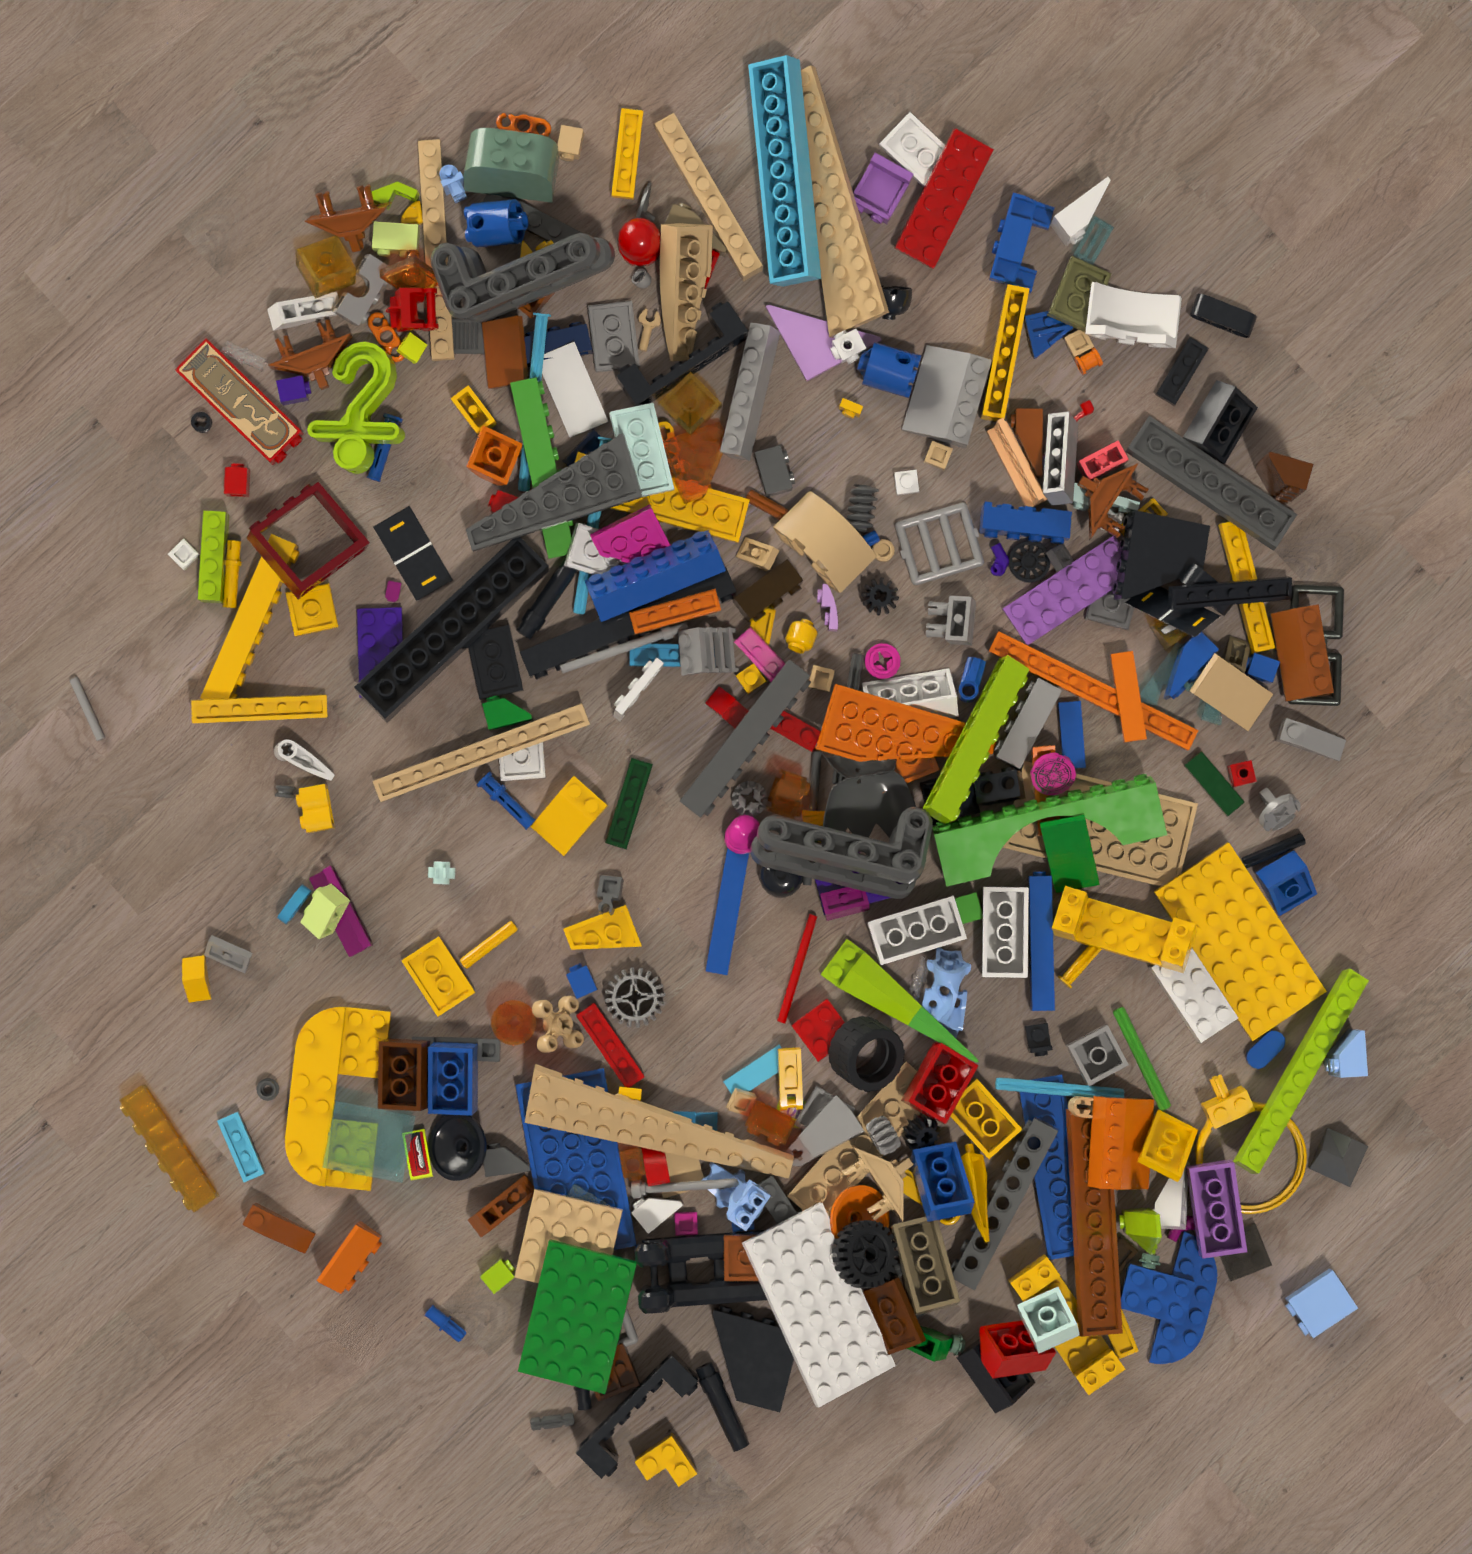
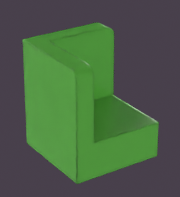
M976 892L955 898L962 924L983 918Z

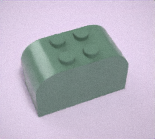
M495 128L476 129L471 133L463 174L464 190L467 192L552 203L559 165L558 145L552 139L540 134Z

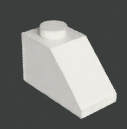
M642 1197L632 1205L634 1210L631 1213L649 1234L683 1206V1202L676 1199L648 1197L644 1200Z

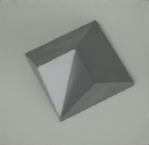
M1326 1128L1309 1169L1351 1187L1368 1146Z

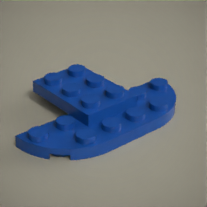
M1183 1231L1171 1275L1130 1263L1127 1269L1121 1292V1309L1159 1319L1148 1360L1149 1363L1168 1364L1179 1361L1189 1355L1199 1344L1207 1323L1217 1284V1267L1214 1257L1201 1258L1199 1256L1196 1237Z

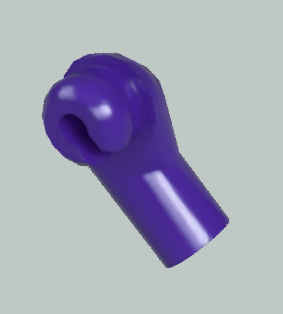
M998 543L991 547L996 557L990 568L994 576H1002L1009 564V558L1001 543Z

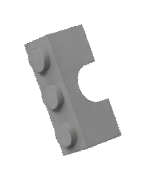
M365 254L355 271V274L365 282L364 293L359 297H354L348 292H343L332 312L354 326H359L360 323L364 324L370 313L368 310L371 304L375 305L381 296L379 293L383 285L386 286L392 277L390 272L393 268L371 254Z

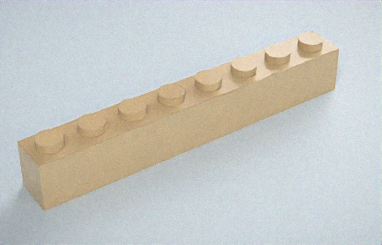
M672 113L656 122L655 131L709 224L713 225L716 236L727 248V255L743 282L761 272L763 269L762 263L676 115Z

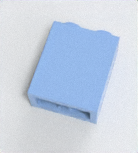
M1331 1269L1326 1270L1285 1298L1288 1303L1285 1307L1292 1317L1296 1315L1299 1319L1298 1327L1305 1336L1309 1334L1312 1338H1315L1358 1309L1335 1272Z

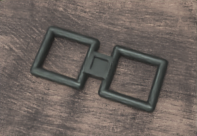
M1293 585L1290 609L1299 608L1300 594L1335 595L1334 630H1323L1327 649V639L1339 640L1343 637L1344 588L1341 586ZM1327 652L1328 661L1333 662L1332 684L1334 693H1332V697H1312L1288 701V703L1295 705L1339 706L1341 703L1342 655L1340 653Z

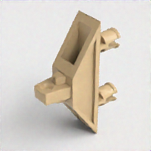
M851 1146L859 1158L855 1164L842 1171L843 1175L846 1176L854 1172L847 1178V1181L852 1183V1181L865 1172L869 1173L883 1194V1199L867 1208L869 1213L878 1210L871 1216L873 1220L876 1221L889 1210H894L898 1218L903 1222L902 1179L907 1176L905 1171L913 1166L910 1158L905 1157L899 1162L893 1159L889 1162Z

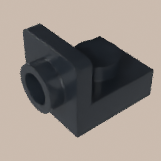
M1048 1023L1025 1026L1029 1053H1034L1035 1057L1048 1055V1051L1053 1050Z

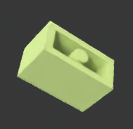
M374 221L372 249L374 252H377V255L388 257L392 253L399 254V257L412 258L413 255H418L420 227L418 224Z
M332 884L319 887L312 894L313 899L305 908L304 916L300 922L318 939L333 934L350 902Z

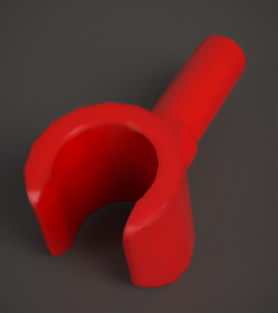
M1090 400L1080 404L1082 412L1074 416L1076 422L1084 416L1093 413L1094 407Z

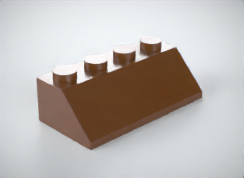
M1269 452L1256 464L1255 470L1269 495L1275 497V500L1280 503L1288 504V501L1292 502L1307 490L1314 464Z

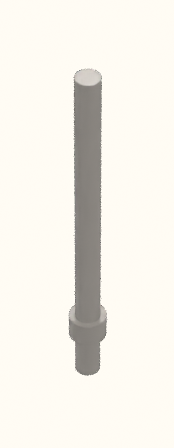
M686 622L672 627L665 626L660 628V631L562 664L560 669L563 674L661 639L664 641L671 639L673 635L678 634V631L689 628Z

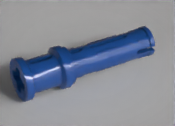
M386 413L383 415L385 418L384 422L395 423L398 426L403 422V419ZM392 444L377 445L374 461L366 478L377 482L381 481L380 479Z
M490 771L477 783L476 786L478 788L482 787L490 795L492 801L500 803L525 830L536 821L506 792V786L504 784L501 785L492 777Z

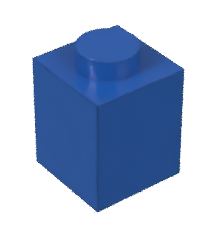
M1253 653L1251 657H1248L1245 675L1271 684L1274 681L1280 661Z
M579 963L569 968L570 973L566 974L577 999L598 990L587 965L582 967V964Z

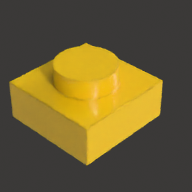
M842 398L839 410L842 411L841 414L852 419L855 416L860 417L863 409L862 405Z
M754 663L735 675L747 694L766 683V680Z

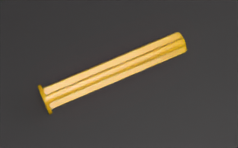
M1088 946L1068 970L1057 978L1071 989V984L1102 949Z

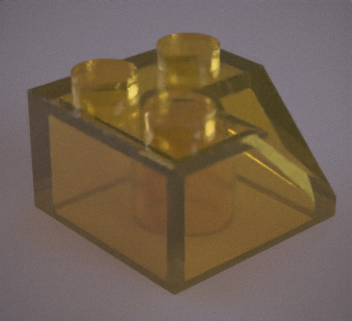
M335 235L296 249V266L315 299L356 283V267L338 236Z
M690 372L659 402V407L679 427L691 435L722 408V403Z

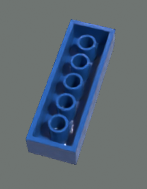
M707 530L697 532L685 540H677L672 545L663 549H655L651 554L644 557H636L624 565L614 566L602 574H594L585 580V584L599 618L603 622L725 572L726 569L718 548Z

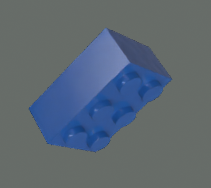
M433 1042L428 1047V1114L473 1115L478 1110V1044Z
M951 1142L914 1149L910 1158L913 1163L911 1168L927 1222L971 1214L975 1202L957 1143Z

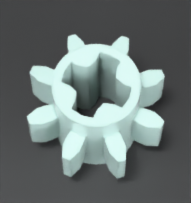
M434 861V866L428 867V878H433V884L450 885V879H455V868H450V862Z

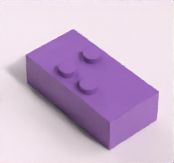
M1223 1160L1186 1166L1199 1256L1201 1258H1210L1247 1252L1234 1162L1232 1160Z

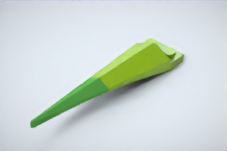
M845 940L821 973V976L848 994L935 1041L943 1043L968 1059L979 1063L978 1059L865 951L850 940Z

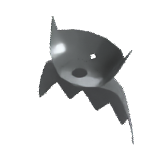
M842 756L825 757L831 767L846 779L838 782L830 791L823 827L846 832L848 828L855 835L869 838L874 826L877 824L890 838L902 812L907 808L916 807L904 778L894 771L896 759L859 762ZM913 821L910 822L911 824L920 827L918 823Z

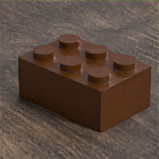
M387 1038L379 1041L378 1109L422 1111L428 1108V1047L430 1046V1040Z

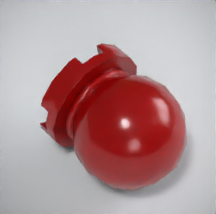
M634 218L622 226L617 240L619 252L624 261L632 266H649L654 263L660 256L661 232L656 224L648 219Z

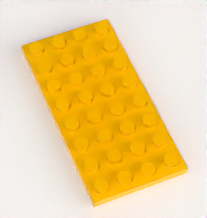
M1229 842L1154 891V894L1172 921L1173 918H1178L1196 924L1197 933L1192 948L1238 1016L1237 1020L1251 1041H1254L1327 992Z

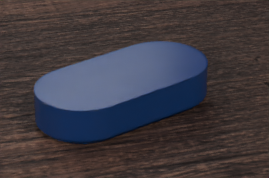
M1278 1031L1266 1032L1247 1051L1246 1061L1248 1065L1256 1069L1265 1067L1284 1048V1036Z

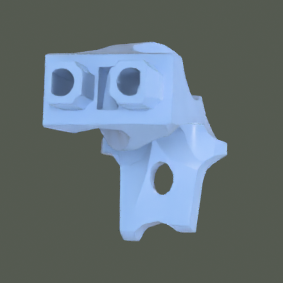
M939 947L936 948L935 959L927 960V968L934 973V981L931 988H925L922 1007L957 1038L958 1032L963 1031L967 1002V990L958 992L961 981L970 972L971 964L963 960L961 951H947ZM940 987H947L949 989V993L947 995H944L940 991ZM957 998H959L960 1005L958 1007H954ZM932 1000L936 1001V1006L934 1007L929 1006V1002Z
M710 1162V1173L701 1181L732 1178L738 1180L739 1184L734 1188L707 1190L716 1197L717 1207H728L727 1219L747 1231L752 1222L759 1217L771 1195L751 1180L746 1182L745 1172L742 1169L736 1174H732L718 1164Z

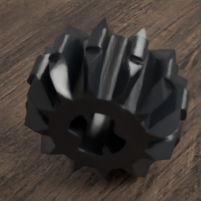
M882 577L879 580V585H877L875 579L871 580L873 588L865 584V590L870 593L863 592L861 594V597L869 598L862 603L863 606L871 604L868 609L869 613L874 608H877V616H880L882 608L886 615L889 614L887 606L895 609L896 605L892 601L899 600V596L892 595L898 591V588L889 589L892 585L891 580L888 581L886 586L883 585L884 578ZM879 591L880 594L885 593L884 602H881L880 599L875 600L876 592Z
M923 1113L920 1116L915 1114L913 1120H908L909 1124L903 1127L905 1132L901 1135L906 1145L914 1150L935 1146V1140L940 1139L938 1134L941 1129L935 1119Z

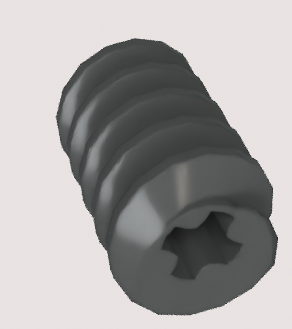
M854 484L853 486L857 488L851 489L850 493L856 497L849 499V502L854 505L848 507V511L853 514L848 515L847 520L852 522L850 524L858 532L868 533L867 528L874 527V524L868 522V519L875 518L869 511L876 510V507L871 505V502L878 500V498L872 496V493L879 492V489L868 485Z

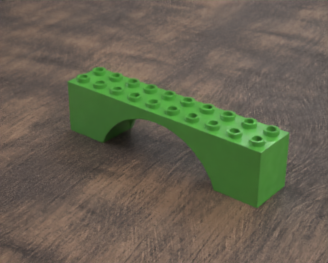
M1147 774L1134 776V780L1125 782V779H1119L1111 782L1112 785L1103 787V784L1089 787L1090 790L1081 792L1080 789L1068 792L1067 796L1051 795L1046 797L1045 801L1029 800L1024 802V806L1020 807L1008 805L1002 807V811L994 813L993 810L980 812V816L973 818L969 815L958 818V821L943 824L937 822L936 826L932 827L946 887L990 877L995 859L1005 843L1023 827L1047 817L1085 815L1086 819L1098 823L1114 834L1122 845L1166 836L1167 831L1156 782L1151 776L1147 777Z

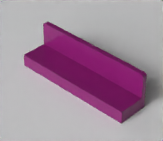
M328 866L322 869V872L309 878L314 890L332 884L349 899L333 866ZM350 901L335 931L348 956L352 957L373 946V943Z

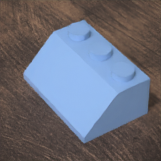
M1348 1029L1327 1053L1328 1058L1324 1059L1325 1071H1329L1330 1076L1339 1078L1368 1076L1365 1030Z

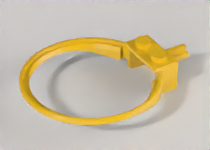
M1221 1074L1209 1079L1216 1097L1201 1103L1207 1121L1196 1143V1164H1203L1204 1147L1212 1132V1127L1216 1129L1251 1112L1262 1111L1265 1103L1252 1101L1247 1090L1242 1086L1228 1091ZM1291 1119L1286 1126L1295 1139L1298 1152L1297 1167L1291 1182L1282 1193L1270 1201L1257 1205H1241V1212L1243 1214L1267 1212L1280 1206L1293 1195L1300 1185L1306 1169L1307 1153L1303 1136Z

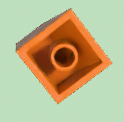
M482 426L466 467L475 475L497 486L507 485L523 444L486 426Z

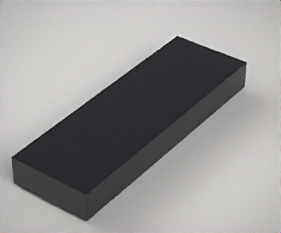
M1190 337L1161 384L1156 396L1175 406L1209 348Z

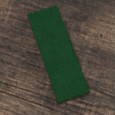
M1202 751L1184 765L1227 817L1245 803Z

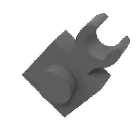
M600 875L597 897L602 899L598 906L601 914H603L605 907H610V915L614 914L613 901H620L624 883L622 877Z

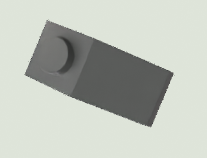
M500 1143L487 1144L484 1159L485 1177L531 1171L530 1164L508 1147H500Z

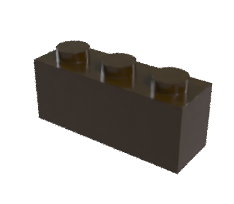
M787 559L737 595L732 602L748 623L752 620L757 622L766 615L764 612L769 607L775 609L784 602L782 598L787 594L793 596L801 590L800 585L804 580Z

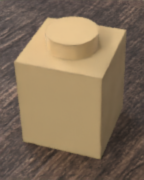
M561 125L558 140L560 159L565 161L579 160L584 137L583 129Z

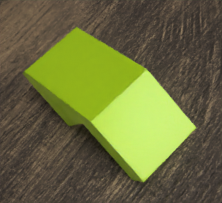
M398 181L372 191L374 203L377 204L393 202L396 194L412 202H417L420 196L418 190ZM392 203L386 208L387 210L390 209Z

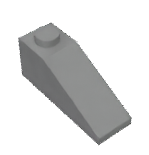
M1288 718L1281 721L1275 740L1336 761H1340L1346 743L1345 739Z

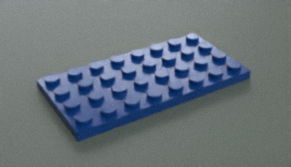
M604 1068L562 1076L571 1080H575V1078L582 1080L585 1085L594 1088L599 1086L605 1088L604 1091L608 1092ZM532 1081L516 1084L534 1189L623 1209L614 1250L637 1246L618 1142L525 1123Z

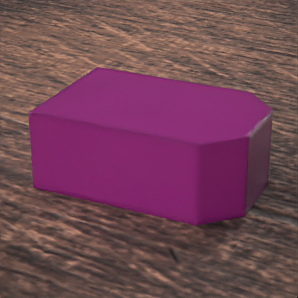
M388 581L385 594L388 602L395 603L399 600L402 583Z

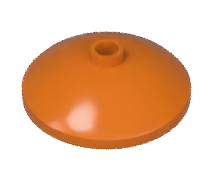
M855 1185L839 1194L830 1214V1226L835 1239L839 1238L837 1234L839 1231H844L842 1228L849 1225V1223L863 1220L874 1221L871 1216L878 1210L869 1213L867 1208L883 1199L876 1189L866 1185ZM889 1211L876 1220V1222L882 1223L883 1227L887 1228L889 1226Z

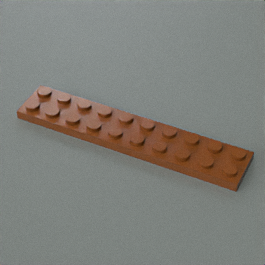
M1066 1109L1079 1336L1123 1334L1114 1189H1099L1087 1186L1092 1118L1074 1116Z

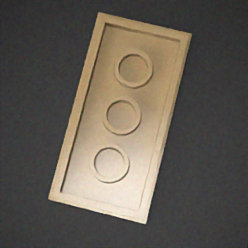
M1215 653L1189 690L1247 731L1250 730L1273 696L1270 691Z

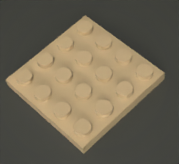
M535 1189L515 1278L539 1283L550 1239L613 1255L623 1209Z

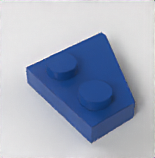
M1048 311L1025 316L1024 320L1033 359L1038 358L1070 332L1073 327L1047 316Z

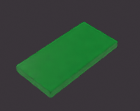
M1085 815L1040 823L1055 892H1063L1065 886L1081 889L1100 885Z

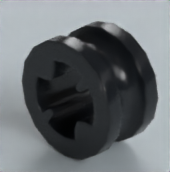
M197 412L191 418V425L195 431L206 433L212 427V419L205 412ZM199 417L201 419L207 418V421H205L207 425L205 427L196 426Z

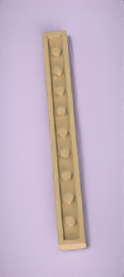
M440 139L418 141L427 288H437V294H435L436 323L439 324V329L430 331L432 361L455 360L452 315L446 308L431 266V255L434 249L440 244L447 243L444 189L439 176L442 168Z
M583 703L378 778L373 780V784L380 802L590 725Z

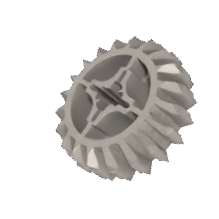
M631 967V974L627 975L624 969L621 971L624 976L623 978L615 974L614 978L618 982L615 984L609 981L608 983L614 988L613 991H605L606 994H612V998L605 999L606 1003L612 1002L613 1004L607 1010L615 1009L616 1013L612 1015V1018L615 1019L620 1015L619 1024H622L627 1019V1027H631L632 1021H636V1028H639L640 1020H643L645 1026L649 1024L646 1019L647 1017L655 1021L656 1017L652 1013L655 1011L661 1014L662 1012L656 1008L657 1004L665 1005L664 1001H658L659 997L665 996V993H658L657 991L663 985L655 986L654 982L658 980V977L656 976L650 980L651 971H648L646 976H643V968H639L638 974H635L634 967ZM630 979L629 993L616 996L621 984ZM637 979L648 983L653 992L642 993L638 989ZM633 985L638 994L647 996L638 1000L637 1010L632 1001L623 999L633 994ZM654 999L650 1010L640 1016L641 1002ZM617 1003H629L633 1009V1016L625 1014Z

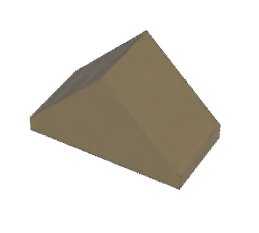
M1230 636L1222 656L1225 661L1243 673L1246 670L1250 651L1249 642Z

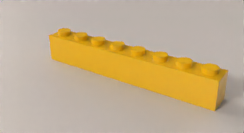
M271 534L268 540L269 544L289 567L291 563L295 564L300 553L297 550L298 546ZM262 556L200 698L203 700L237 698L238 695L235 692L238 685L242 686L246 679L245 669L247 665L251 666L255 658V653H253L256 644L260 645L264 637L262 632L264 625H268L272 619L273 612H271L274 604H278L282 592H280V589L284 582Z

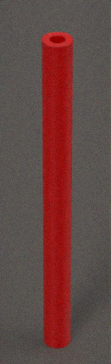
M811 914L808 916L777 1019L778 1022L786 1024L818 916Z

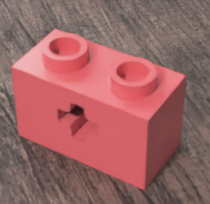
M1118 440L1079 460L1076 465L1082 476L1093 481L1094 478H1099L1126 464L1129 459Z

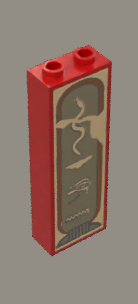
M205 339L175 369L187 383L272 465L275 463L280 464L287 457L286 452L291 447L295 448L302 442L304 433L209 340Z

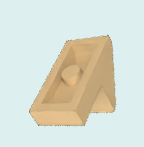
M745 537L736 557L763 571L770 570L779 550L773 546Z

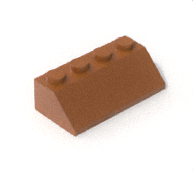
M1319 604L1270 614L1278 661H1280L1279 668L1285 702L1334 693Z

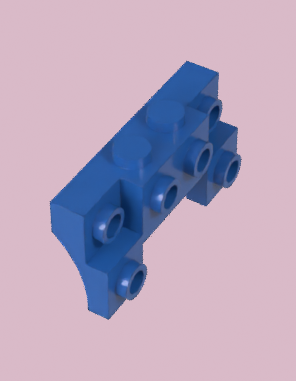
M1012 194L1005 220H1000L997 232L1001 233L1000 240H995L992 253L996 255L989 277L990 281L1029 288V293L1032 292L1037 270L1021 266L1031 226L1048 230L1055 207L1037 202L1021 194Z

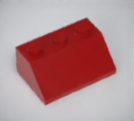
M933 1042L901 1101L920 1113L946 1124L979 1065L943 1043Z
M1022 1320L985 1325L979 1329L981 1361L992 1379L1045 1371L1057 1353L1054 1348H1050L1038 1354Z

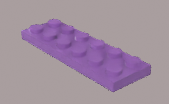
M1114 535L1002 609L1026 645H1030L1112 591L1113 584L1117 581L1118 572L1116 571V565L1122 551L1120 550V543Z

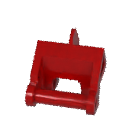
M399 288L395 292V296L390 297V307L386 309V312L391 315V328L397 330V332L439 329V324L436 323L435 303L437 288ZM425 296L427 301V324L424 320L418 319L417 303H423Z

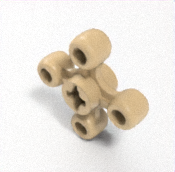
M562 997L558 1002L559 1011L556 1013L553 1012V1006L548 1000H539L532 1005L533 1015L544 1019L543 1028L546 1034L537 1040V1048L540 1052L551 1053L555 1051L558 1046V1036L563 1037V1043L568 1048H578L583 1044L584 1036L580 1031L572 1030L573 1021L570 1017V1014L576 1012L579 1008V1002L576 997Z

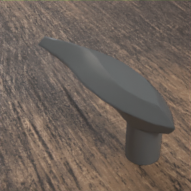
M648 182L643 192L636 218H644L654 222L655 216L646 212L651 193V182Z

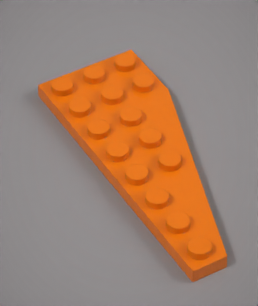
M835 684L816 749L859 762L949 757L966 723ZM996 742L990 746L988 750L990 754H993Z

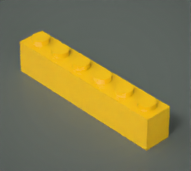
M1008 284L1005 289L981 419L997 422L1002 418L1005 419L1029 288Z

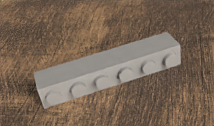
M750 323L720 450L721 453L730 458L746 461L751 459L780 332L770 325Z

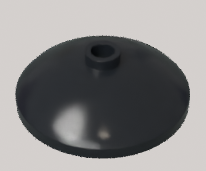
M446 1115L440 1119L434 1126L429 1138L428 1150L430 1161L438 1174L451 1181H462L475 1175L484 1162L487 1150L485 1133L479 1122L470 1115Z

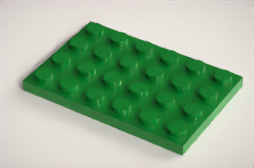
M550 1239L518 1372L606 1394L637 1263L633 1260Z

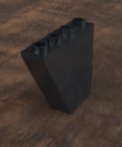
M1136 510L1128 512L1123 521L1125 532L1124 537L1120 541L1121 557L1116 565V571L1118 572L1117 581L1114 582L1112 589L1114 600H1125L1180 579L1193 563L1203 569L1210 525Z
M719 1305V1309H713V1318L736 1401L780 1413L794 1362V1357L780 1326L775 1324L776 1320L763 1317L762 1320L754 1319V1315L741 1311L739 1315L732 1313L731 1308Z

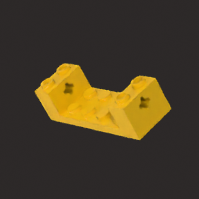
M1067 886L1064 888L1052 926L1055 936L1180 973L1185 971L1197 933L1195 923L1178 918H1173V921L1170 922L1088 898L1087 892Z
M1045 1254L1008 1279L1023 1302L1059 1287L1078 1325L1077 1300ZM1101 1335L1077 1336L1055 1346L1057 1352L1088 1395L1126 1370Z

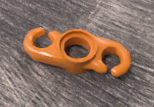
M506 113L500 114L496 120L498 129L539 134L537 126L542 124L546 130L541 135L548 137L551 133L550 123L542 118L510 114L508 118L511 124L508 127L502 125V120L507 116ZM521 120H527L530 123V128L527 131H520L517 128Z
M374 312L368 318V327L378 343L385 349V352L391 355L392 349L398 348L402 342L394 329L389 326L386 319H383L380 326L373 324L375 318L384 317L383 313ZM385 331L393 334V339L389 343L381 341V334ZM401 354L398 357L391 356L394 362H400L404 359V356Z

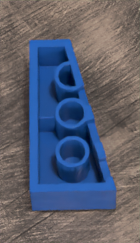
M985 501L981 507L979 533L984 534L985 538H997L998 535H1004L1008 540H1020V537H1029V541L1042 542V539H1051V543L1064 544V540L1068 541L1070 539L1072 511L1046 508L1036 511V508L1029 506L1014 509L1012 504L992 507V502Z

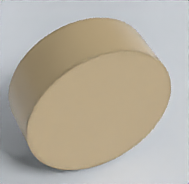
M881 539L872 548L876 555L875 559L879 562L889 561L895 551L893 544L886 539Z

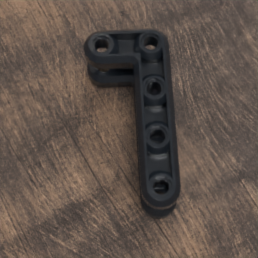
M765 1230L640 1240L634 1250L635 1262L641 1268L644 1266L650 1267L651 1286H648V1284L644 1285L638 1294L639 1309L645 1314L668 1312L673 1307L767 1300L759 1281H724V1235H758ZM700 1257L713 1259L714 1279H710L708 1282L695 1283L687 1280L686 1261L691 1258ZM668 1263L669 1282L660 1285L657 1266H665Z

